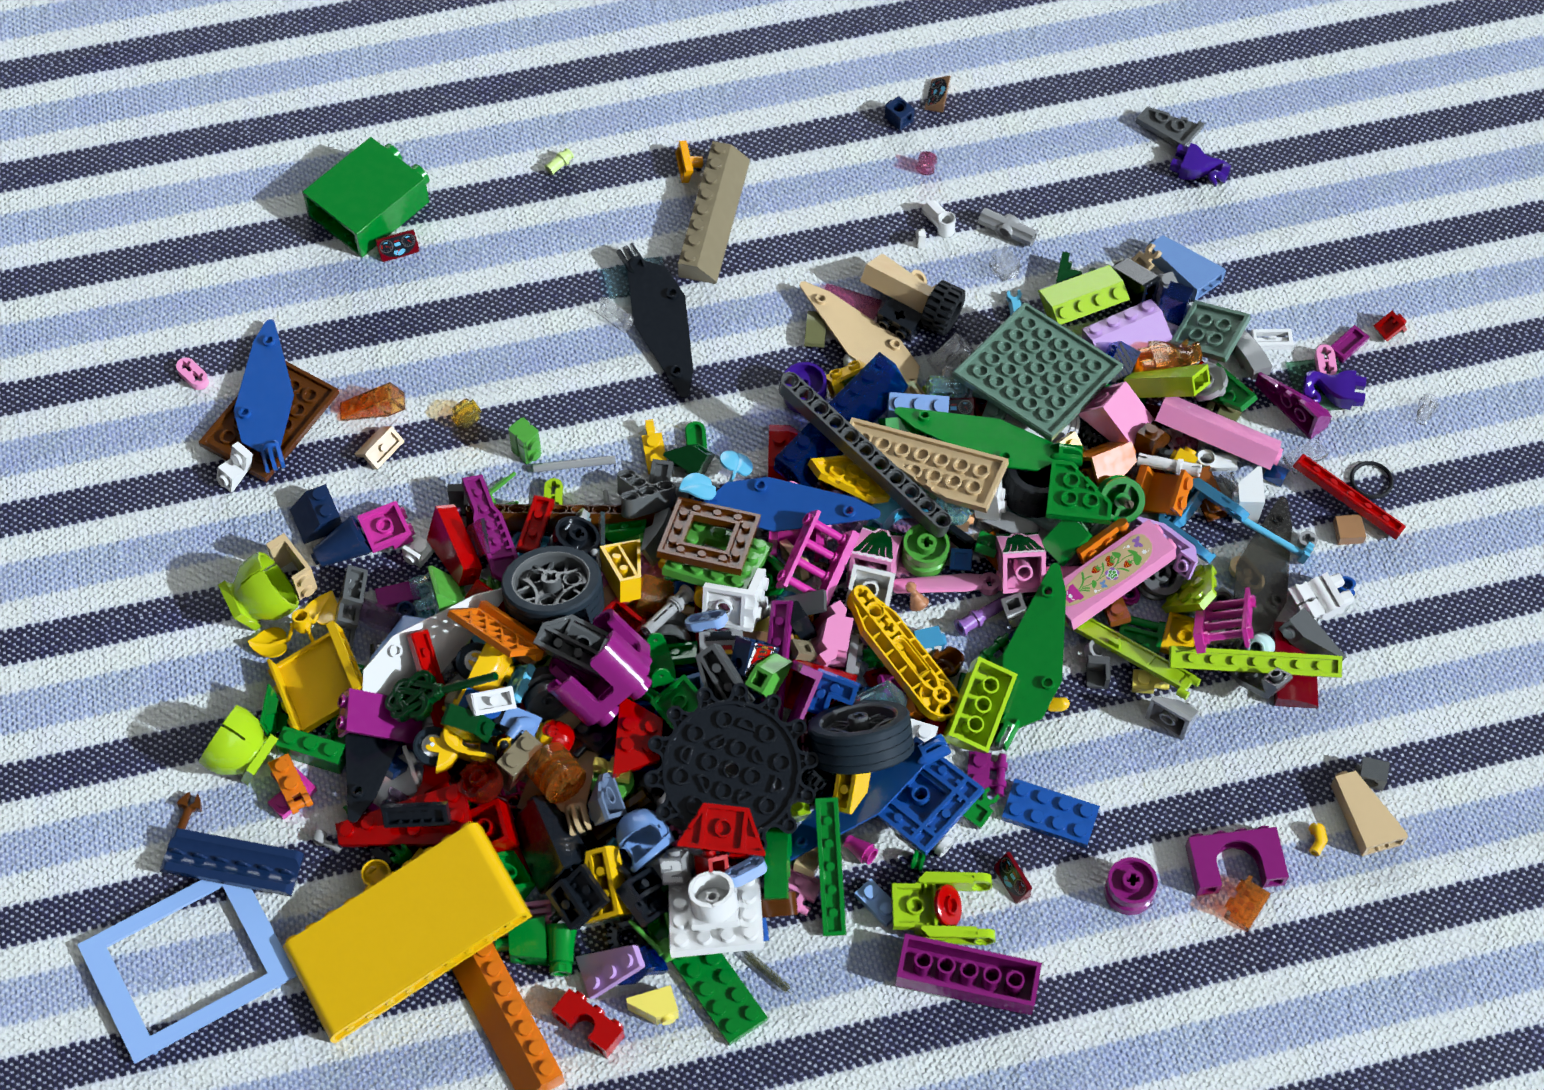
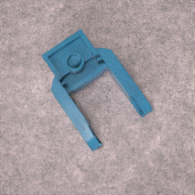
M1198 477L1193 478V487L1189 491L1187 506L1183 510L1182 517L1158 514L1159 522L1165 523L1192 543L1196 548L1197 556L1210 564L1216 557V554L1209 552L1198 540L1181 529L1202 504L1203 499L1209 500L1241 523L1250 514L1239 504Z

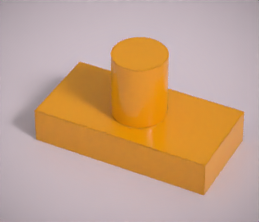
M679 141L675 155L682 183H689L693 168L703 167V157L690 156L687 141Z

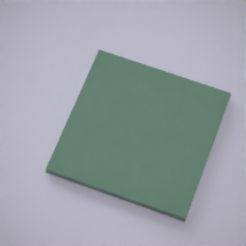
M1024 302L952 372V377L1052 442L1122 370L1124 364Z

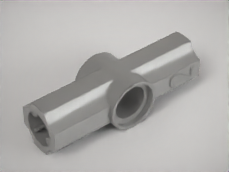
M984 208L978 219V224L996 231V234L1004 240L1012 238L1027 246H1032L1038 235L1037 230L1021 224L1019 219L1011 214L1003 216L988 208Z

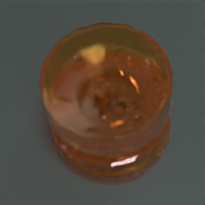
M557 742L549 743L537 750L526 766L528 777L547 800L554 804L563 803L571 799L580 791L586 780L585 770L573 758L565 746Z

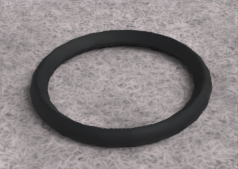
M1361 462L1350 473V483L1353 489L1366 498L1379 499L1385 497L1393 488L1394 480L1391 472L1387 467L1378 462ZM1365 465L1377 466L1387 474L1389 486L1386 491L1378 495L1364 493L1355 484V472Z

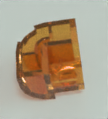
M644 574L641 579V599L634 600L630 609L643 619L652 618L667 604L668 597L674 596L673 582Z

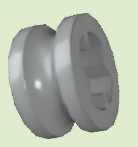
M1311 531L1302 532L1297 540L1298 548L1303 550L1307 545L1304 539H1308L1309 542L1315 545L1313 547L1314 550L1318 542L1316 534Z

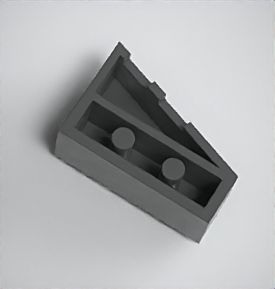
M713 643L695 655L704 687L712 690L716 699L727 700L735 684H745L721 644ZM748 689V698L753 702L755 698Z

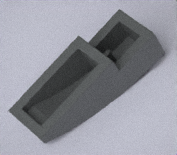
M670 508L655 513L653 525L645 528L641 552L651 567L655 566L661 559L656 557L657 549L672 514Z

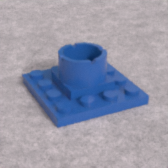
M917 736L913 738L914 747L924 743ZM943 757L924 767L876 817L926 856L985 792L984 787Z

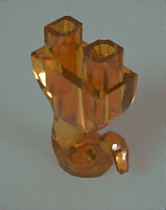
M1185 339L1179 347H1176L1164 341H1148V347L1138 348V359L1142 362L1143 371L1195 364L1202 361L1200 343L1197 341L1188 346V339Z

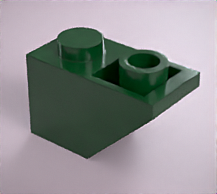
M691 444L666 451L663 456L668 458V461H672L674 463L673 466H680L685 469L684 472L687 475L691 473L705 475L715 454L700 444Z

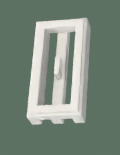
M1291 329L1251 330L1250 335L1263 350L1293 349L1294 343ZM1260 336H1269V337H1265V338H1257V337H1260Z

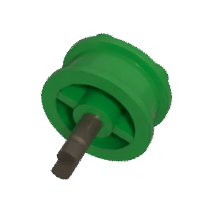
M1113 475L1104 479L1099 484L1098 490L1104 497L1107 496L1112 501V522L1120 518H1126L1129 523L1142 513L1145 506V494L1142 487L1136 481L1123 475Z

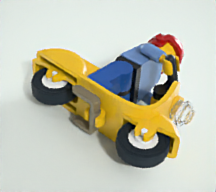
M474 642L463 646L456 657V668L461 677L469 679L497 672L499 678L497 681L448 693L444 700L445 707L443 706L442 710L445 712L448 703L470 709L466 695L504 688L503 684L506 678L510 679L515 670V667L512 666V657L506 656L487 642L485 644ZM517 707L515 709L484 714L495 722L496 730L506 733L507 737L500 739L496 747L489 740V743H480L478 749L469 748L462 744L463 738L445 726L444 728L432 726L424 728L415 736L413 752L417 760L423 765L436 766V774L450 769L459 758L470 762L466 765V768L469 769L468 774L480 778L487 775V768L494 765L495 761L503 756L525 730L543 744L542 748L548 750L547 755L551 757H560L569 753L574 745L575 735L571 727L560 720L555 721L551 719L543 724L541 717Z

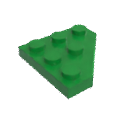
M1052 460L1046 518L1110 525L1112 501L1107 496H1103L1098 487L1088 476L1085 477L1079 471V467L1074 462Z

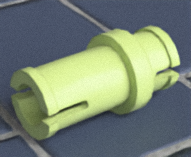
M565 148L562 152L559 151L556 157L545 165V169L550 175H554L561 167L569 164V161L574 158L573 153L568 148Z

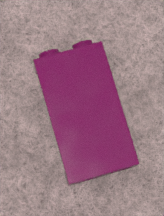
M794 660L791 668L806 675V678L787 722L795 719L804 720L823 675L822 672Z
M349 688L338 699V707L340 708V714L336 721L338 737H343L347 733H355L404 742L407 749L413 750L414 738L422 730V721H415L410 718L405 722H398L392 718L390 711L385 707V700L388 695Z

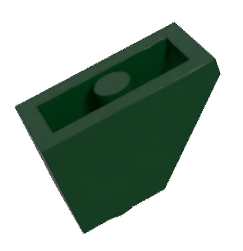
M452 703L447 704L440 723L469 743H489L495 726V722L485 715L473 716L470 709Z

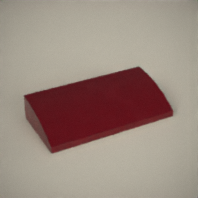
M1274 621L1271 628V637L1275 642V652L1307 654L1292 646L1278 628L1285 622ZM1292 675L1293 678L1274 694V706L1315 709L1319 707L1317 677Z

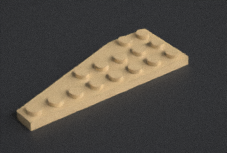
M852 417L849 422L912 481L947 503L987 513L1009 464V460L1004 457Z

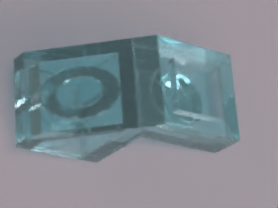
M426 574L408 579L418 617L429 618L439 613L430 575Z

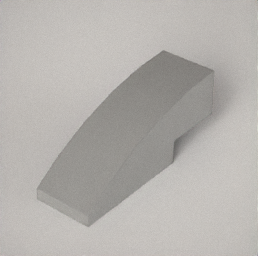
M1244 330L1232 351L1241 369H1246L1251 380L1257 379V375L1260 372L1270 375L1273 365L1257 341Z

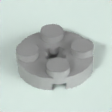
M1212 362L1203 363L1208 364L1211 384L1196 396H1193L1196 401L1211 400L1225 394L1228 377L1224 368Z

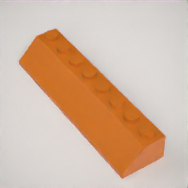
M493 942L453 967L452 971L514 1090H552L565 1083L560 1067Z

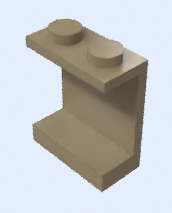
M525 730L496 762L500 768L492 778L510 792L539 760L543 744Z

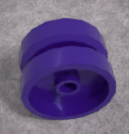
M799 362L791 365L785 371V373L793 372L797 374L825 401L827 400L826 375L818 365L810 362ZM783 398L786 406L791 411L801 414Z

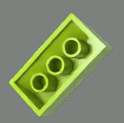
M1111 265L1038 290L1046 315L1061 325L1130 300L1124 281Z
M979 656L971 661L959 692V699L955 703V712L948 720L943 733L945 741L960 749L987 754L1018 674Z

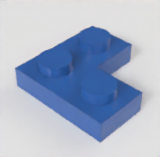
M819 668L818 671L822 672L823 675L807 711L817 715L829 708L832 699L852 706L860 683Z

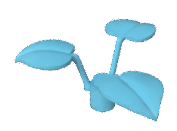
M725 451L720 456L719 460L722 466L733 471L728 482L734 480L736 473L748 476L753 470L751 460L741 453ZM700 473L687 475L682 480L678 490L703 500H712L716 495V487L712 485L710 478Z

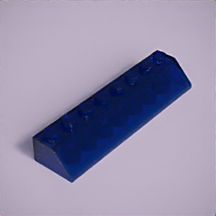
M878 352L828 404L848 422L853 417L875 423L887 410L888 392L904 393L908 389V384L896 364ZM809 422L775 457L773 469L789 482L794 481L798 484L812 487L819 479L808 466L810 459L842 456L844 453Z

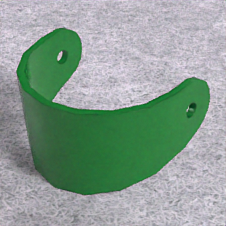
M660 633L648 635L646 641L650 644V657L652 658L649 678L652 680L651 689H655L675 682L676 671L664 636Z

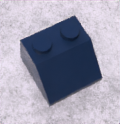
M326 484L306 491L289 509L304 544L327 536L342 523Z

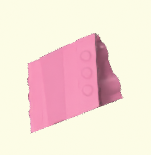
M841 600L827 607V612L821 613L812 622L816 628L817 636L811 639V643L817 657L811 663L845 671L851 635L853 634L854 618L845 617L847 608Z

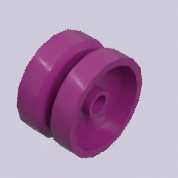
M1128 857L1120 859L1109 870L1104 887L1106 901L1112 909L1120 914L1136 915L1142 913L1149 907L1156 893L1158 885L1156 872L1149 863L1140 858Z

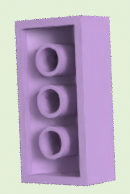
M1152 299L1082 328V338L1114 359L1116 352L1121 362L1122 359L1117 352L1118 347L1125 360L1127 358L1119 346L1120 341L1131 358L1172 340V335L1163 312Z

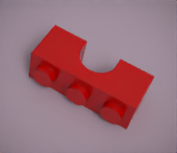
M569 988L551 1009L553 1018L570 1031L579 1022L587 1021L592 1023L594 1030L588 1036V1043L605 1058L610 1056L625 1037L623 1025L614 1018L610 1020L606 1017L604 1010L598 1005L592 1006L589 1004L587 998L579 991L574 992Z

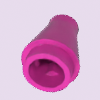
M849 835L844 841V846L862 864H871L878 854V849L875 848L874 844Z

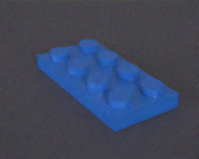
M1015 778L1001 820L1087 848L1100 806Z

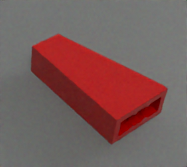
M454 504L435 506L427 541L458 586L472 585L477 579L479 580L482 565L459 512Z

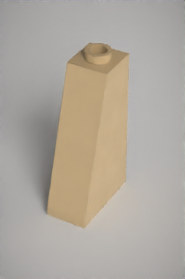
M880 254L866 264L860 280L864 284L923 313L926 302L933 291L932 287L884 254Z
M1343 771L1335 775L1331 788L1361 856L1403 845L1408 838L1407 832L1356 771L1349 773L1348 771Z

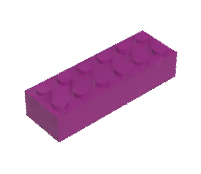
M905 934L895 986L1032 1015L1042 963Z

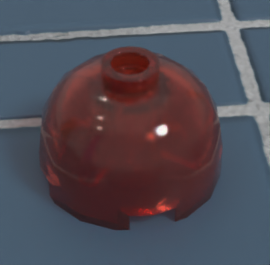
M487 759V761L483 762L475 760L468 764L461 771L460 775L462 778L457 783L458 791L468 801L474 804H486L500 794L504 781L503 775L496 763L491 759Z

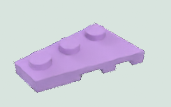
M637 945L575 957L588 996L591 999H596L645 967Z

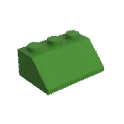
M432 565L428 566L439 612L465 600L464 586H458L451 575Z

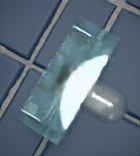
M951 366L943 367L942 376L930 375L926 380V395L967 398L970 394V389L952 377L954 370Z

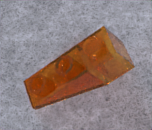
M389 382L340 402V420L349 421L388 417L405 410L404 392Z

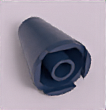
M352 515L312 548L313 553L311 557L316 565L320 564L324 567L368 555L372 550L365 534L361 530L360 523Z

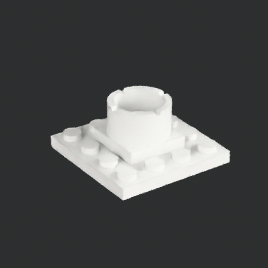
M713 871L691 877L684 885H669L671 958L764 949L760 876L742 886L735 887L729 875L720 871Z

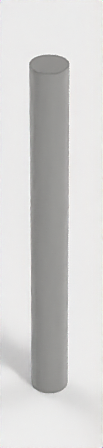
M615 456L533 464V470L535 473L616 464Z

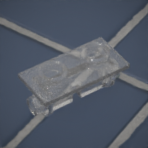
M602 297L599 300L601 305L595 312L623 333H626L634 326V319L630 313L626 312L608 297Z

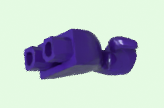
M1190 143L1189 147L1181 144L1178 145L1175 156L1184 160L1173 158L1169 170L1179 173L1178 178L1184 180L1198 179L1209 174V181L1216 187V179L1224 184L1226 183L1232 165H1229L1222 159L1207 156L1198 145Z
M1356 370L1342 371L1336 375L1309 371L1304 377L1302 393L1320 403L1321 394L1314 388V385H1317L1335 406L1351 410L1352 406L1363 407L1365 393L1355 392V389L1364 390L1367 377L1356 375Z

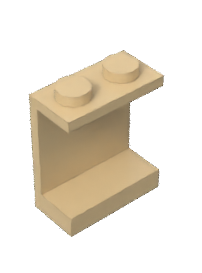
M283 533L266 544L270 558L275 561L274 564L277 563L280 568H283L292 562L299 570L298 573L291 577L299 600L311 596L318 589L312 569L288 537Z

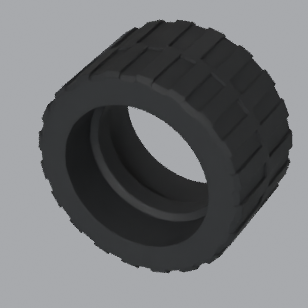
M1051 465L1040 471L1006 469L1002 478V488L1006 490L1004 500L1007 501V506L1010 510L1029 518L1046 517ZM1024 481L1038 483L1044 488L1031 486Z

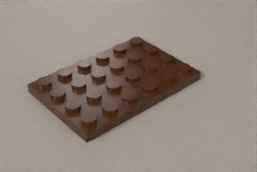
M287 361L285 362L294 398L281 444L284 461L339 394L338 388ZM236 397L200 439L199 445L227 461L231 456L232 445L239 442L253 454L251 468L248 470V473L267 483L276 471L273 470L270 459H267L270 473H266L261 453L241 442L234 414ZM277 457L276 462L279 468L281 464L279 458Z

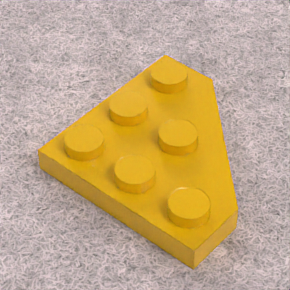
M846 455L811 458L808 466L819 480L871 504L885 503L890 499V496Z

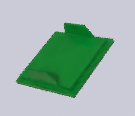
M270 684L267 685L260 725L267 737L270 734L276 737L277 732L282 731L284 726L287 727L289 716L281 712V701Z

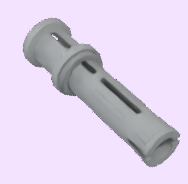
M681 585L679 591L674 596L668 597L667 604L641 626L642 633L648 637V635L655 633L675 613H681L686 604L694 601V591L687 585Z

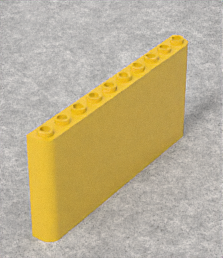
M473 822L465 823L460 828L461 830L445 836L436 846L425 849L419 857L406 861L397 871L386 874L383 880L377 884L367 886L360 895L347 899L344 905L338 909L327 912L324 918L318 922L308 924L304 931L297 935H292L285 940L283 949L331 1042L336 1044L532 917L531 912L480 824Z

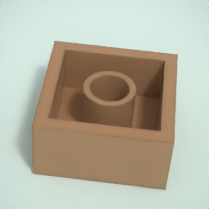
M1360 514L1335 516L1333 526L1338 545L1364 543L1366 533Z

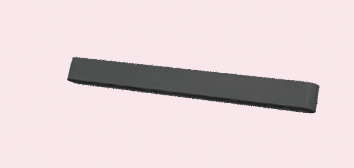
M786 372L782 375L778 390L786 401L929 533L935 537L946 535L952 520L951 516L797 374ZM890 480H894L898 484L892 483ZM906 494L913 496V498L907 497ZM921 508H925L929 512H924ZM936 522L942 523L944 526H939Z

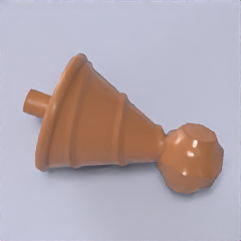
M907 582L905 589L907 592H910V610H923L928 606L929 599L916 590L915 582Z

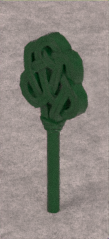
M420 670L410 678H403L397 681L392 692L385 700V707L390 711V716L398 722H405L410 718L415 721H423L433 711V704L441 700L446 693L497 681L499 676L497 672H492L444 685L437 683L436 678L429 671Z

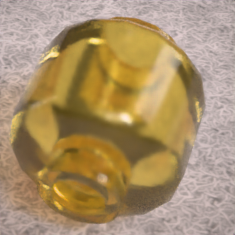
M464 398L452 407L454 415L451 416V419L457 427L462 425L464 428H469L481 419L480 413L482 411L473 399Z

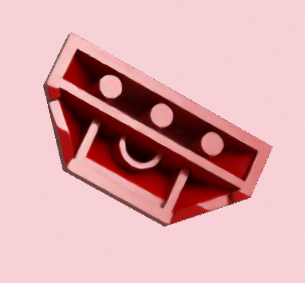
M769 425L768 477L802 484L810 475V467L808 466L810 461V438L790 425Z

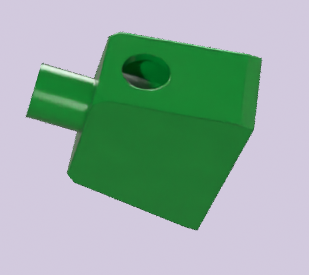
M545 916L526 920L509 931V937L495 940L497 952L509 951L511 963L548 966Z

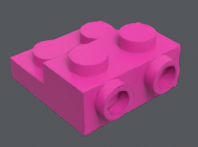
M397 501L357 516L373 553L390 546L397 549L413 542L412 536L415 535V531L411 523H406L405 519L408 518L404 507H399Z

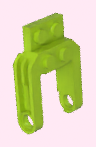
M926 871L915 884H891L893 930H914L916 936L957 945H990L996 942L995 929H977L976 926H938L939 921L934 910V897L940 886L949 884L957 889V891H988L992 889V876L990 874Z

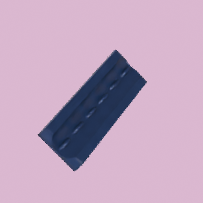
M175 828L173 829L159 871L292 897L304 853L282 847Z

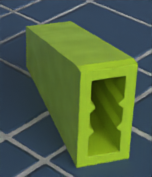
M1208 364L1132 372L1124 378V382L1128 383L1138 398L1192 397L1211 384Z

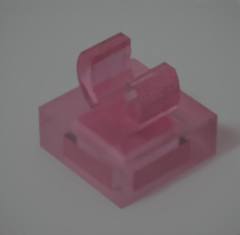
M1183 433L1182 437L1175 439L1177 444L1180 445L1174 447L1175 450L1178 451L1179 448L1184 450L1187 446L1197 452L1199 442L1196 438Z

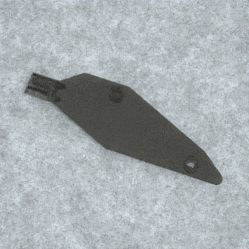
M1281 496L1261 526L1291 543L1292 522L1288 500ZM1256 532L1237 561L1233 598H1244L1246 587L1250 588L1251 595H1255L1256 607L1253 608L1252 613L1253 633L1269 631L1287 603L1290 551ZM1241 628L1225 629V631L1237 630ZM1238 638L1237 641L1236 639H1228L1225 641V644L1230 646L1235 642L1232 649L1238 650L1244 639Z

